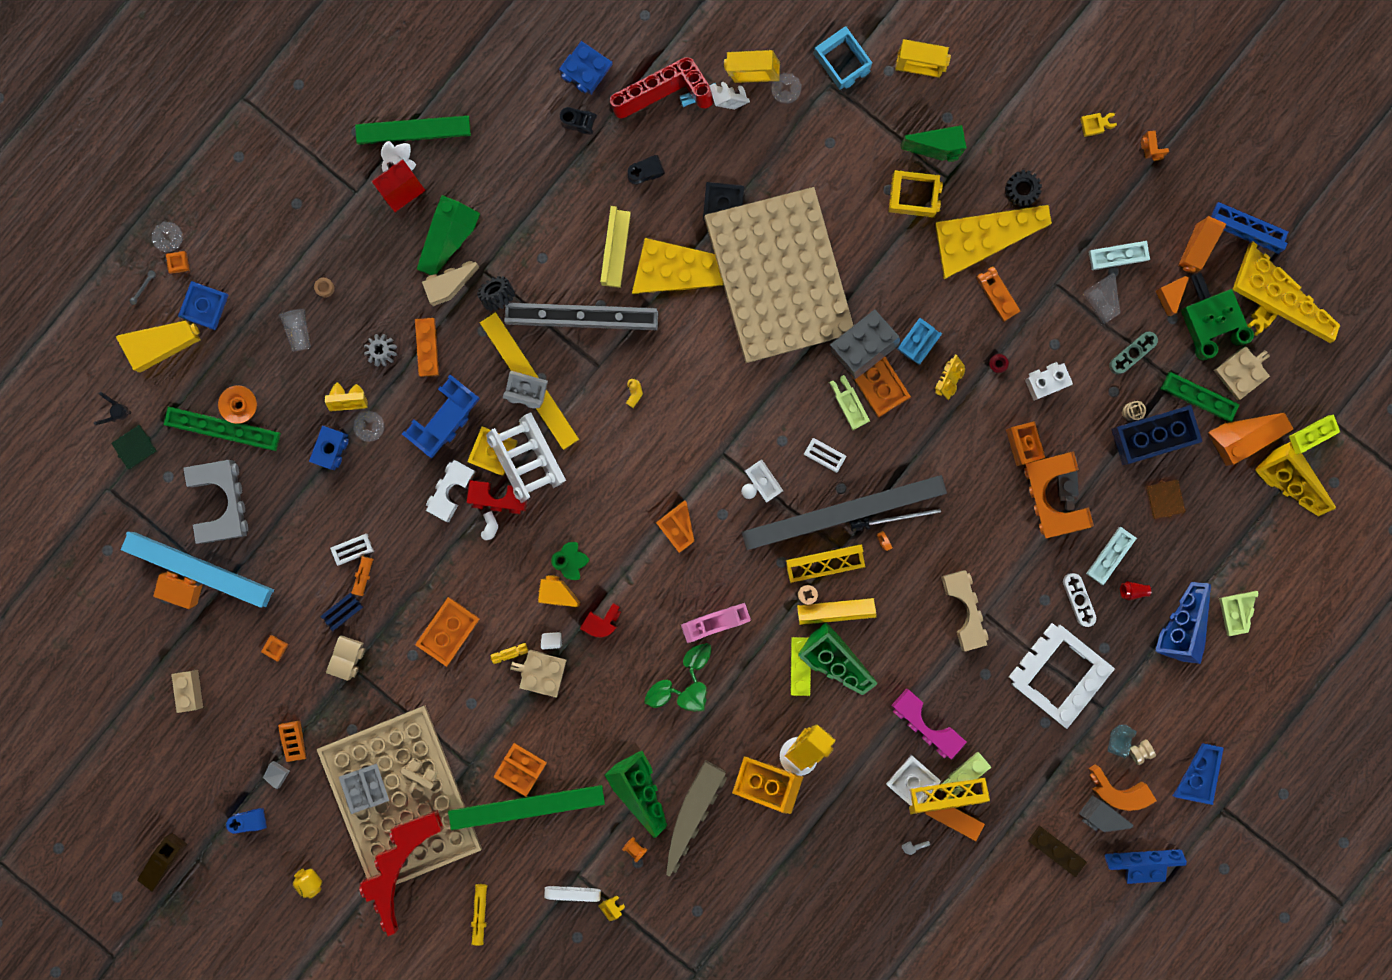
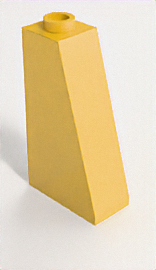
M188 321L116 336L133 370L140 373L201 340L198 336L200 331L197 326Z

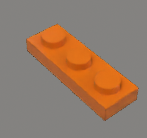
M435 318L415 319L419 376H439Z

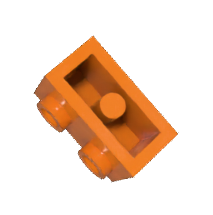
M167 571L158 576L153 597L190 609L198 604L203 584L188 577H182L173 571Z

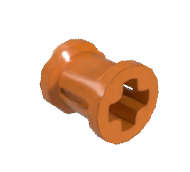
M634 837L622 848L623 851H627L634 858V862H637L647 851L646 848H642L635 841Z

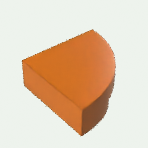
M884 531L877 533L876 536L883 551L892 549L891 543Z

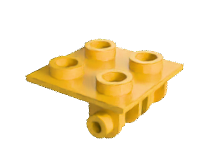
M957 355L947 362L942 372L945 377L940 376L942 381L939 380L935 387V394L939 396L943 394L947 400L955 394L956 384L965 373V365Z

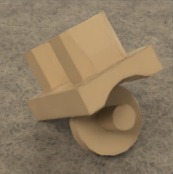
M413 758L402 768L400 773L409 777L404 783L410 786L408 792L412 793L415 789L422 792L423 786L432 789L437 782L435 779L438 771L428 767L425 774L420 773L418 770L422 762Z

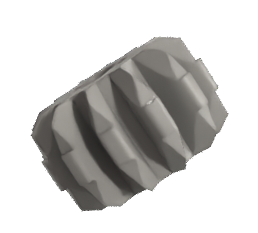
M375 334V341L369 338L368 341L371 344L364 345V348L369 349L364 355L370 356L368 362H374L375 366H379L380 363L383 366H387L386 360L392 363L391 355L397 356V353L392 351L397 346L392 344L393 339H387L385 334L381 338L378 334ZM379 347L384 351L382 354L379 353Z

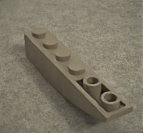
M707 760L704 761L687 792L677 817L669 849L666 874L669 877L672 872H677L681 864L678 862L681 855L685 856L689 850V840L696 837L699 831L697 826L700 820L704 822L709 811L706 810L708 805H713L718 796L715 792L718 787H723L727 779L725 770Z

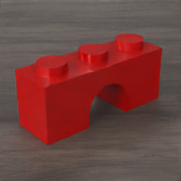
M469 481L466 503L471 504V508L483 509V506H490V510L502 512V508L509 509V513L521 514V511H526L527 500L521 503L514 495L513 486L508 485L507 493L503 498L495 499L490 492L491 483Z

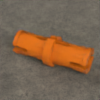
M361 556L358 572H355L356 579L352 594L364 596L367 580H370L369 573L374 559Z

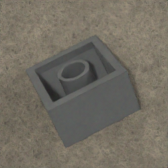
M1093 795L1079 813L1084 817L1082 821L1095 831L1100 829L1103 832L1131 829L1134 826Z

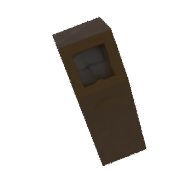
M174 833L165 836L151 855L137 881L153 892L188 844Z

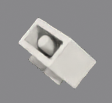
M1056 362L1046 366L1047 370L1044 372L1036 370L1029 373L1030 377L1025 379L1033 401L1073 385L1064 363L1058 365Z

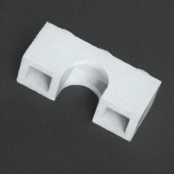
M456 460L453 463L449 462L445 469L446 475L444 479H440L435 487L437 491L434 497L430 496L426 503V506H428L426 511L446 522L451 520L458 507L457 504L449 499L450 488L454 485H461L468 489L469 481L473 480L477 473Z

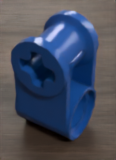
M264 808L235 814L227 820V830L230 833L237 834L267 828ZM234 821L240 822L241 825H234Z

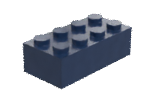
M1191 405L1111 429L1122 465L1203 442Z

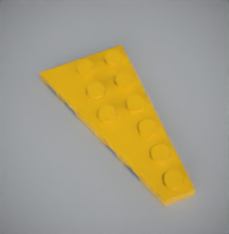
M1049 205L936 222L935 228L944 280L1052 224Z
M645 238L632 294L723 286L715 254Z
M1252 241L1248 245L1232 290L1329 343L1334 342L1340 324L1324 309H1319L1313 303L1314 299L1310 295L1306 296L1300 290L1301 287L1281 267H1276L1269 260L1270 257L1266 253L1262 254L1256 248L1258 245Z

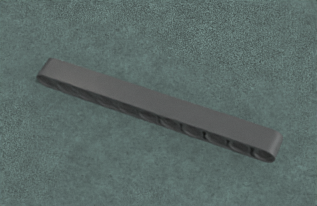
M940 475L742 531L741 533L746 550L944 495L947 494L943 477Z

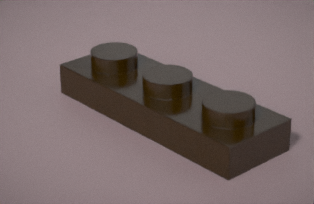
M1040 825L1028 840L1075 877H1077L1087 863L1086 860Z

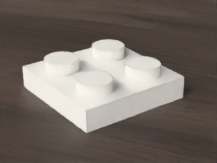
M911 755L886 785L912 806L910 789L939 785L941 781ZM916 792L918 804L923 803L928 797L923 792Z

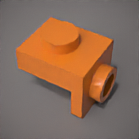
M1148 131L1141 139V147L1145 151V159L1161 160L1169 153V148L1158 149L1156 131Z

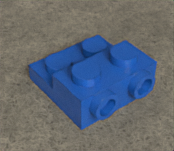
M581 41L572 55L569 54L559 71L563 80L568 83L573 82L582 93L588 92L592 95L613 63Z

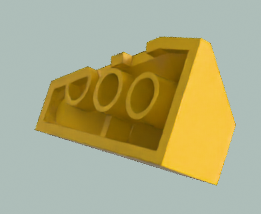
M1291 442L1275 449L1255 470L1269 486L1277 487L1283 491L1282 494L1299 501V505L1317 516H1321L1336 508L1302 453L1295 454Z

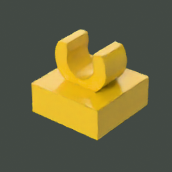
M618 896L605 900L598 905L609 921L618 919L622 915L620 911L625 907L624 904L619 907L615 905V901L619 898Z

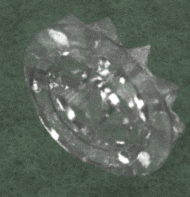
M785 72L779 75V81H772L771 92L773 97L781 103L794 102L801 93L799 78ZM784 83L785 85L791 84L790 92L787 90L781 92Z
M162 222L159 225H155L156 228L151 233L152 242L157 249L163 252H172L181 245L183 235L181 229L176 224ZM162 232L170 233L169 237L172 242L166 239L162 240L164 238Z
M366 411L360 413L354 420L353 429L356 436L361 440L375 441L384 431V421L379 414ZM364 420L368 423L374 422L371 426L372 431L368 429L363 430L366 426Z

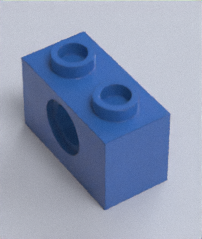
M322 426L309 462L331 470H335L336 467L338 468L342 461V450L346 449L349 439H347L348 434ZM329 444L334 445V451L331 454L327 452Z

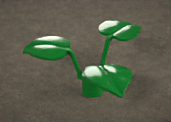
M710 643L697 645L691 648L684 656L683 665L686 668H690L689 671L694 682L689 688H686L681 693L672 688L670 680H661L649 689L644 704L652 708L661 707L670 700L671 693H676L679 695L677 704L680 708L689 711H704V705L707 701V688L703 683L697 682L694 669L700 670L708 662L711 654Z

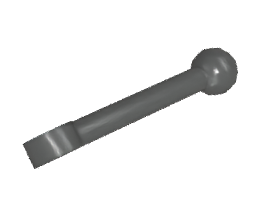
M154 271L148 272V277L136 295L130 298V304H137V299L147 284L156 277Z

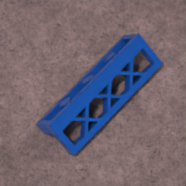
M1220 202L1216 203L1211 217L1226 223L1223 231L1249 242L1254 241L1257 245L1275 253H1280L1286 249L1288 243L1285 242L1288 231ZM1219 209L1226 211L1228 217L1218 214ZM1241 217L1244 219L1246 225L1239 223L1234 219ZM1256 224L1260 225L1262 227L1263 232L1258 231L1252 228L1251 226H1254ZM1276 232L1281 234V238L1277 239L1269 234Z

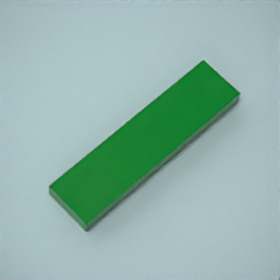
M1172 372L1168 373L1161 387L1162 391L1228 422H1232L1240 405Z

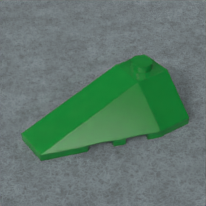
M442 195L434 213L417 270L429 275H437L453 253L473 233L480 213L461 202Z
M827 622L810 635L798 654L811 669L826 674L828 678L843 683L844 686L861 695H864L878 684Z

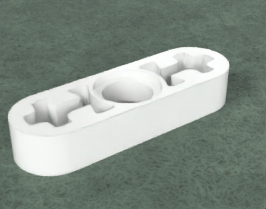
M1067 574L1063 579V585L1076 619L1081 626L1090 627L1095 624L1096 615L1082 578L1078 574ZM1070 577H1072L1073 579H1077L1075 587L1076 589L1081 588V591H1076L1073 594L1071 593V591H1075L1073 585L1068 584V582L1071 581ZM1079 594L1085 599L1084 603L1080 606L1074 601L1075 597ZM1088 607V609L1084 610L1086 615L1091 616V618L1088 619L1089 623H1087L1086 621H1082V618H1084L1085 616L1083 611H1078V609Z
M545 887L544 898L550 900L597 902L601 899V890L596 888Z

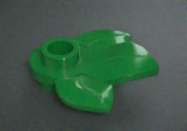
M578 542L566 543L561 551L554 553L551 558L552 566L557 570H561L563 576L570 580H579L580 573L578 569L584 567L590 561L584 553L577 552ZM559 557L564 558L563 564L557 562Z

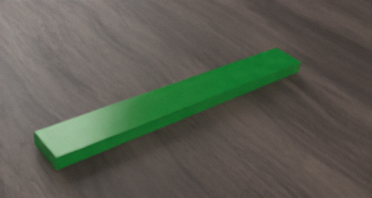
M602 785L452 809L448 810L450 828L451 830L600 806L605 805L603 787Z

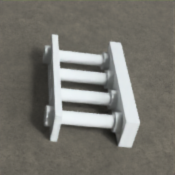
M532 413L524 415L519 420L520 425L498 434L494 428L486 435L489 446L494 449L514 488L515 497L521 503L529 499V492L548 483L555 488L566 481ZM522 432L526 434L528 438L527 443L506 451L502 441ZM530 449L535 451L537 455L536 460L515 468L511 458ZM539 466L543 467L546 476L524 486L520 475Z

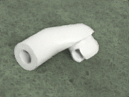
M492 511L483 515L487 523L484 531L481 532V537L484 540L492 539L498 530V524Z

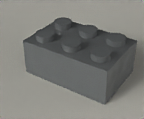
M873 310L832 342L830 348L832 354L856 380L899 346L900 337L876 310Z

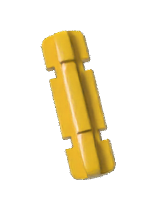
M526 643L518 645V647L514 646L502 650L500 653L491 654V660L493 664H497L501 660L505 661L517 657L519 654L528 653V647Z

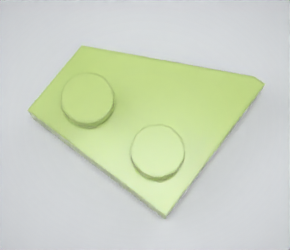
M1258 591L1219 598L1227 636L1249 632L1250 619L1254 613L1253 606L1256 597H1258Z

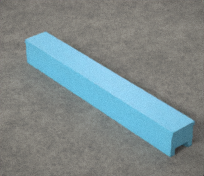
M126 533L127 536L122 545V551L258 607H267L272 592H274L272 588L138 533Z

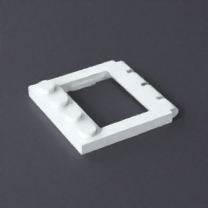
M1051 623L1043 633L1048 639L1045 640L1043 637H1040L1031 648L1036 654L1033 655L1031 652H1028L1019 663L1024 669L1021 670L1019 667H1016L1009 678L1014 681L1012 685L1067 729L1115 668L1063 626L1058 625L1057 627ZM1065 641L1072 650L1083 659L1086 658L1093 666L1059 709H1057L1047 698L1036 689H1032L1028 684L1059 645Z

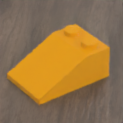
M744 756L732 793L782 813L791 814L803 776Z

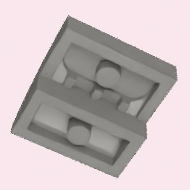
M377 764L338 777L350 814L389 801Z

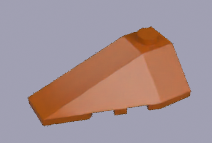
M1279 413L1224 423L1209 431L1208 435L1225 465L1229 466L1240 462L1292 431L1293 427L1286 414Z

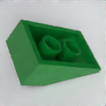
M962 125L905 135L900 145L903 150L941 161L947 160V162L959 160L967 148Z

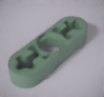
M1145 332L1110 361L1109 368L1111 372L1122 374L1157 345L1158 338L1156 334ZM1144 337H1151V345L1147 344L1144 347L1140 346L1142 343L1146 341ZM1130 348L1138 350L1137 358L1129 356ZM1124 359L1127 360V362H1125L1121 366L1123 369L1115 368V366L1117 365L1116 361L1121 362Z

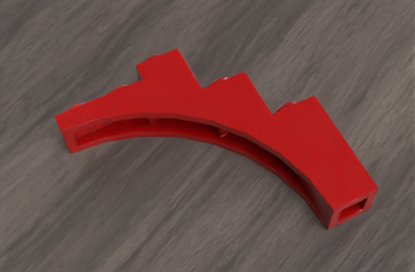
M438 810L394 826L390 830V839L393 844H396V847L380 852L375 856L376 860H374L376 869L381 873L364 879L360 883L359 890L361 896L366 899V902L375 901L373 903L374 909L377 914H380V925L383 932L387 933V936L395 934L399 929L395 916L394 895L400 870L408 856L419 844L444 829Z

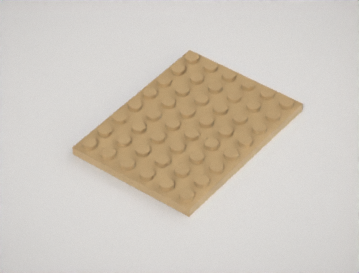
M814 187L704 216L745 363L838 339L854 326Z
M426 705L316 749L367 878L381 873L376 869L374 860H376L375 856L380 852L396 847V844H393L390 839V830L394 826L438 810L444 829L424 840L411 852L400 870L396 885L482 850L474 827L451 830L448 810L464 808L465 804ZM416 758L422 762L418 770L420 773L425 774L428 767L438 771L435 779L437 782L432 789L423 786L422 792L415 789L410 793L408 792L410 786L404 783L409 777L400 773L402 768L411 759ZM377 764L389 801L350 814L338 777Z

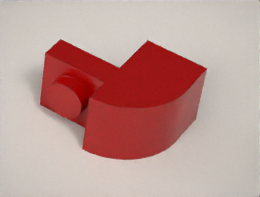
M613 603L604 619L592 611L589 612L580 629L594 637L610 635L617 628L611 622L612 620L617 621L621 614V611H619L621 606Z

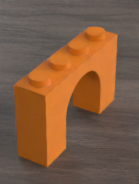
M1074 451L1027 463L1026 468H1024L1025 476L1027 479H1030L1031 483L1029 487L1031 497L1035 498L1036 505H1034L1035 513L1037 516H1040V532L1042 535H1045V538L1094 526L1089 507L1072 512H1059L1050 506L1046 498L1047 485L1054 477L1079 470Z

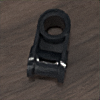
M571 107L561 110L560 122L564 128L587 135L593 134L594 119H597L595 113ZM565 115H572L574 117L569 122L563 119Z
M653 155L630 165L627 176L630 183L637 185L648 180L657 179L663 176L665 171L659 156ZM633 171L639 173V177L633 175Z

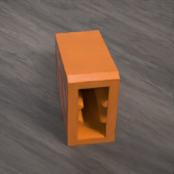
M1208 216L1196 224L1179 263V266L1183 267L1184 271L1197 273L1202 270L1226 223Z

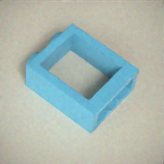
M846 26L814 49V55L839 90L844 87L846 89L855 83L854 80L859 76L863 78L871 71L872 61ZM845 41L862 66L841 80L824 55Z

